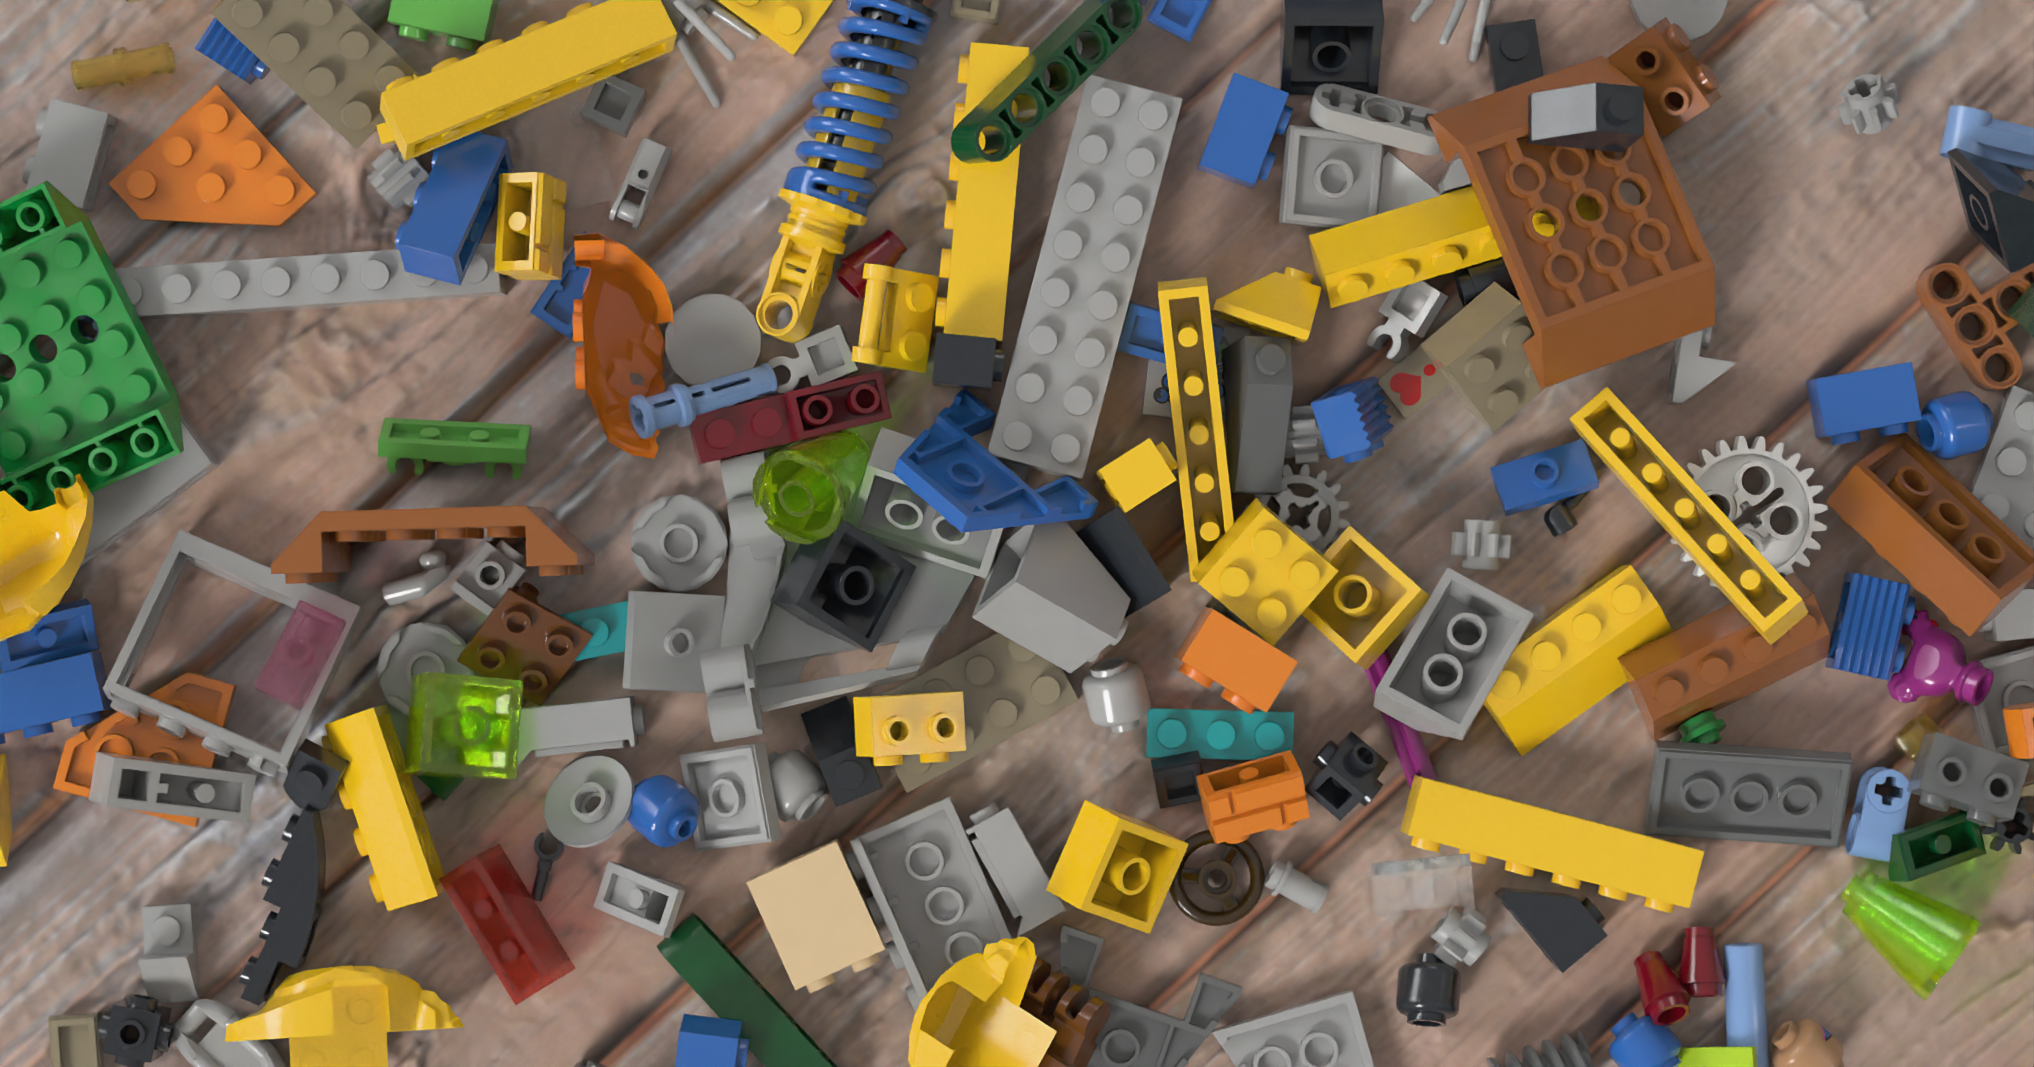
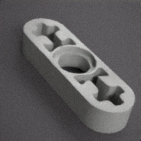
M1323 84L1316 88L1309 108V117L1316 125L1327 130L1423 155H1437L1441 153L1427 119L1430 115L1438 113V111L1337 84ZM1370 116H1374V117H1379V118L1385 119V120H1387V121L1390 122V123H1386V122H1381V121L1375 120L1374 118H1372V117H1370Z

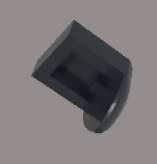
M306 738L294 757L283 784L284 790L299 808L314 811L324 810L335 797L349 761Z

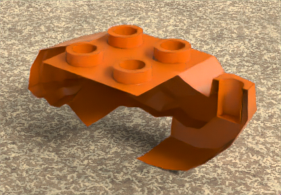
M598 232L574 235L575 266L590 268L589 275L583 284V299H574L573 341L583 342V347H576V390H585V395L588 392L609 443L614 444L630 455L654 459L659 449L656 437L661 431L660 429L656 430L650 438H641L632 425L628 404L629 399L634 395L640 394L644 397H649L662 393L665 390V383L661 376L665 340L658 324L671 321L674 326L672 304L663 281L650 264L627 246ZM630 373L641 374L644 379V385H633Z

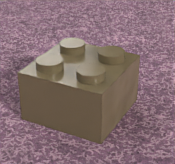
M1495 281L1420 345L1467 410L1493 432L1544 390L1540 389L1522 346L1524 342L1535 335L1523 305Z

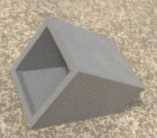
M1066 521L1017 526L1000 542L972 618L1065 671L1072 673L1085 662L1092 663L1095 661L1101 651L1109 644L1115 646L1122 639L1128 627V620L1124 617L1131 599Z

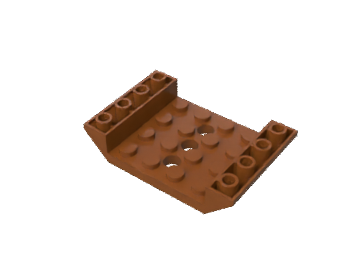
M1603 56L1438 112L1427 118L1445 162L1448 163L1461 158L1534 331L1535 335L1524 342L1522 346L1541 390L1710 328L1716 324L1715 266L1645 102L1644 135L1624 152L1528 144V96L1531 93L1595 82L1638 86L1615 66H1612ZM1622 182L1631 183L1638 189L1640 193L1639 205H1630L1623 201L1619 193V187ZM1578 198H1587L1595 204L1597 208V218L1595 221L1585 220L1578 214L1576 209ZM1535 213L1545 214L1552 220L1554 224L1552 236H1543L1535 230L1532 222Z
M521 505L320 511L271 563V574H285L286 584L338 582V572H351V542L435 540V530H437V539H484V529H487V537H526V567L539 566V576L583 575V565H595V555L543 507Z

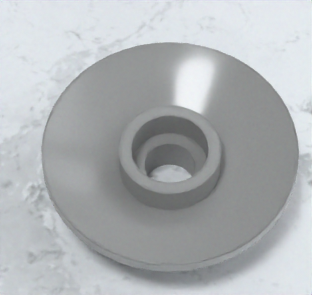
M602 755L581 758L564 768L552 782L544 803L545 822L553 836L560 842L576 848L595 846L612 837L624 825L632 810V797L635 790L630 773L617 760Z

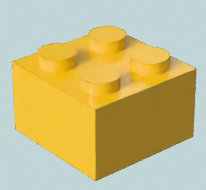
M1255 498L1196 566L1192 574L1199 585L1274 646L1336 575L1338 570L1326 556L1260 500Z
M1349 525L1323 554L1333 563L1338 572L1302 612V615L1352 661L1368 670L1426 605L1431 595L1366 537Z
M1085 800L1046 891L1080 910L1150 934L1189 844L1154 825Z

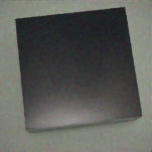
M1198 750L1151 760L1160 809L1201 801L1196 776L1202 775L1203 769Z

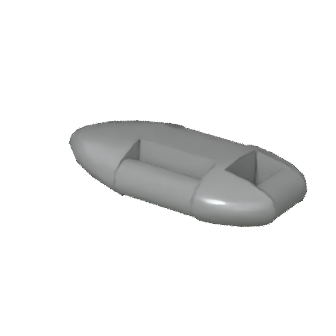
M210 999L194 1001L192 1006L176 1024L174 1023L173 1037L176 1046L193 1067H287L278 1050L267 1039L225 1042L227 1025L242 1019V1017L219 1001ZM207 1017L217 1022L201 1041L192 1036Z

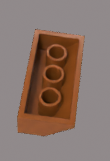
M1906 432L1900 433L1856 463L1826 501L1839 514L1844 523L1853 527L1874 547L1875 551L1882 558L1888 560L1917 591L1927 596L1946 614L1952 624L1961 628L1969 637L1992 621L2034 579V551Z
M1794 573L1783 578L1803 599L1809 613L1772 645L1764 639L1733 603H1730L1618 658L1654 742L1677 731L1680 725L1701 713L1710 710L1716 712L1829 656L1830 633L1815 595Z

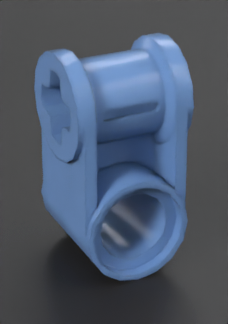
M1873 767L1866 770L1860 776L1857 784L1853 814L1850 818L1846 834L1845 849L1847 855L1889 862L1892 835L1905 830L1906 815L1911 795L1910 792H1907L1908 779L1901 772L1885 767ZM1886 782V784L1893 786L1891 795H1883L1882 797L1875 793L1876 784H1884Z

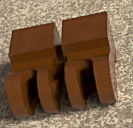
M1036 956L1019 1007L1057 1031L1038 1067H1087L1097 1047L1095 1040L1109 1019L1111 1005L1099 996H1095L1088 1001L1089 990L1086 987L1076 983L1069 988L1070 977L1062 971H1056L1050 975V963Z

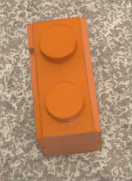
M1291 750L1196 776L1204 818L1215 844L1222 842L1230 844L1240 843L1248 839L1250 834L1268 829L1277 831L1292 828L1297 821L1310 818L1303 775Z

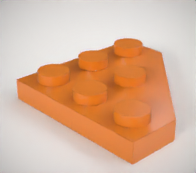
M218 85L214 86L108 183L141 220L158 222L173 221L283 227L319 195Z
M187 672L148 696L226 728L237 685L193 672ZM116 712L93 727L66 740L53 788L89 798L96 751L215 768L218 754L201 746L204 739L185 732L183 738L159 729L155 726L158 720L140 712L137 718H132ZM133 810L191 827H197L200 822L198 817Z

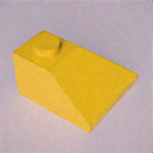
M1286 267L1284 274L1278 272L1271 273L1216 299L1210 306L1211 316L1273 337H1289L1291 343L1301 345L1308 340L1322 287L1312 284L1313 275Z

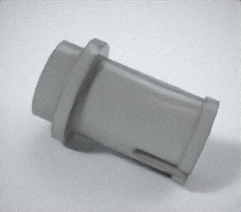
M1276 860L1265 878L1264 886L1271 889L1270 894L1272 896H1276L1279 893L1316 914L1329 892V885L1322 884L1292 868L1293 862L1287 860L1285 863Z

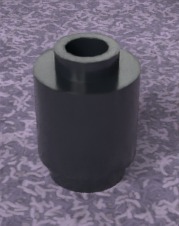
M1503 257L1464 268L1465 271L1454 274L1456 288L1463 308L1494 281L1516 299L1520 300Z

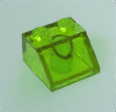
M424 672L412 676L404 774L460 779H516L523 681L437 672Z

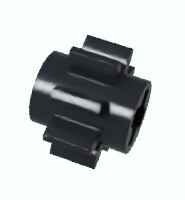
M2027 798L2020 799L2014 819L2012 820L2013 823L2017 824L2014 832L2006 831L2005 825L1996 822L1995 827L1980 826L1982 834H1990L1993 837L1990 843L1991 850L1998 852L2003 848L2005 842H2008L2012 853L2021 854L2022 847L2020 843L2026 839L2034 841V833L2032 832L2034 813H2028L2024 810L2028 804Z

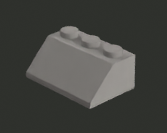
M881 427L865 471L850 524L885 546L987 579L1003 528L962 533L954 525L950 524L939 512L919 495L915 494L909 486L893 473L898 458L916 438ZM1011 470L1015 475H1017L1020 478V472Z
M1447 567L1376 688L1373 707L1417 731L1463 740L1532 621L1534 613Z

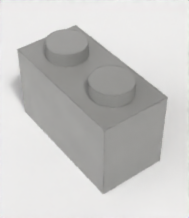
M51 98L49 107L41 109L36 122L35 134L40 136L36 155H29L24 166L22 181L27 184L26 190L48 181L79 209L92 212L118 118L106 112Z

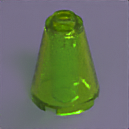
M838 431L778 451L759 465L753 478V500L756 508L761 505L768 517L765 523L771 531L787 541L804 545L814 543L834 533L840 526L865 475L870 459V451L867 444L859 435L851 431Z
M1872 872L1868 874L1865 880L1856 874L1839 897L1847 903L1842 910L1843 914L1915 995L1923 1001L1937 987L1939 979L1949 971L1982 924V921L1975 916Z

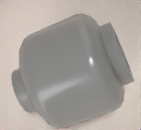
M1121 656L1107 658L1094 663L1090 667L1091 673L1084 678L1082 684L1091 720L1099 726L1110 727L1114 733L1135 729L1140 724L1139 719L1146 715L1151 708V697L1143 669L1135 663H1129L1126 657Z
M789 750L781 755L776 751L769 754L768 762L778 818L783 822H792L797 819L800 822L807 821L819 811L828 797V794L825 792L827 783L822 771L799 750Z

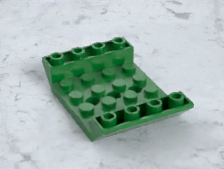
M48 181L0 202V354L8 355L14 361L16 367L13 378H7L0 374V465L5 473V476L0 478V492L4 490L30 512L56 504L54 490L58 487L65 489L73 486L76 482L75 476L78 474L81 475L90 492L93 493L182 453L184 447L178 394L89 217ZM81 315L89 316L96 321L99 328L96 340H89L79 332L78 320ZM40 334L47 335L55 341L57 355L54 359L45 358L39 353L36 343Z

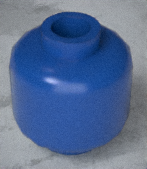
M1958 391L1933 398L1925 403L1921 412L1922 420L1916 421V430L1919 441L1925 450L1932 452L1940 459L1950 460L1983 449L1989 440L1994 419L1989 406L1982 403L1976 395L1968 391Z
M656 775L643 779L634 786L632 810L627 818L633 829L651 843L662 848L675 846L693 835L699 818V802L692 792L666 775Z
M1631 1012L1611 1029L1616 1038L1610 1044L1608 1051L1610 1057L1619 1067H1678L1682 1062L1678 1058L1682 1048L1680 1040L1668 1026L1655 1025L1651 1016L1643 1015L1638 1019Z

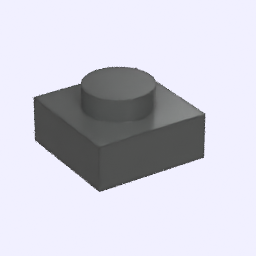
M612 75L594 84L580 113L581 117L627 138L647 96L646 90Z

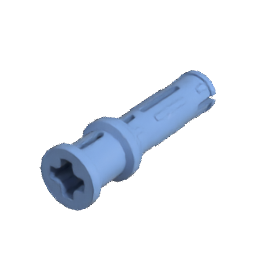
M764 363L755 368L722 376L691 387L678 383L671 384L665 392L649 397H644L640 394L632 396L628 404L630 419L636 433L641 438L647 439L652 437L655 431L676 424L682 428L689 426L697 415L729 407L767 394H774L777 390V380L772 367Z

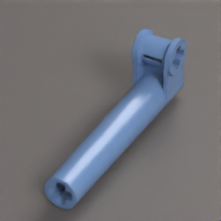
M1724 944L1726 1046H1756L1757 1067H1769L1763 944Z

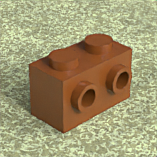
M1666 17L1607 58L1612 66H1615L1636 85L1643 87L1644 102L1656 129L1663 138L1722 97L1717 91L1719 83L1714 73L1705 64H1698L1689 51L1691 43L1686 33L1679 25L1675 23L1671 25Z

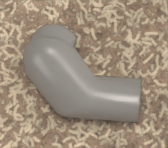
M440 549L422 554L419 561L423 567V572L385 582L382 587L385 601L389 605H396L422 598L436 588L450 575L451 564L447 565L446 553Z

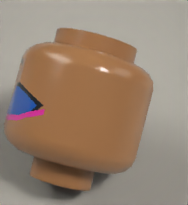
M1812 1018L1801 1019L1795 1023L1791 1020L1786 1021L1774 1032L1771 1038V1042L1774 1044L1771 1052V1064L1773 1067H1844L1842 1044Z

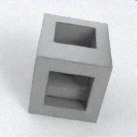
M502 539L497 546L491 541H486L450 589L488 617L508 588L513 589V587L518 586L529 570L520 564L525 556ZM488 566L496 567L500 573V578L494 585L485 583L482 577L484 569Z

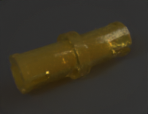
M169 42L130 51L126 47L113 49V54L71 61L72 79L78 91L119 83L121 87L133 85L135 79L167 73L174 74L176 71L175 58Z

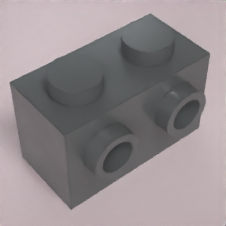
M1934 732L1923 736L1907 792L1921 796L1919 803L1923 806L1948 812L1949 806L1966 811V819L1968 821L1987 827H1995L1996 822L2000 823L2014 819L2030 763L1939 732Z

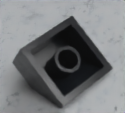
M1281 0L1280 90L1289 93V95H1314L1316 88L1320 85L1337 84L1377 95L1384 27L1383 1Z
M1958 148L1948 151V157L1969 231L2010 273L2034 263V182L2032 180L2025 181L2010 166Z
M1119 506L1075 532L1131 599L1124 618L1172 590Z
M815 515L770 601L806 624L867 652H872L917 566L844 519Z

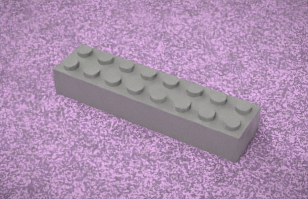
M1092 74L1086 79L988 452L998 460L1060 477L1068 475L1075 481H1082L1181 108L1182 98Z

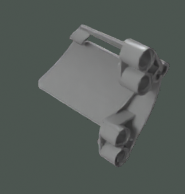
M769 450L720 459L730 523L724 619L720 648L700 651L701 669L707 694L708 716L714 743L764 734L762 712L916 677L925 664L927 654L937 636H941L945 632L976 575L886 546L917 566L875 646L898 643L887 667L800 683L801 673L811 658L860 650V648L806 624L770 600L815 515L842 518L849 523L851 522L864 476L777 491ZM1000 461L1008 469L1020 472V479L1022 481L1025 480L1030 468Z

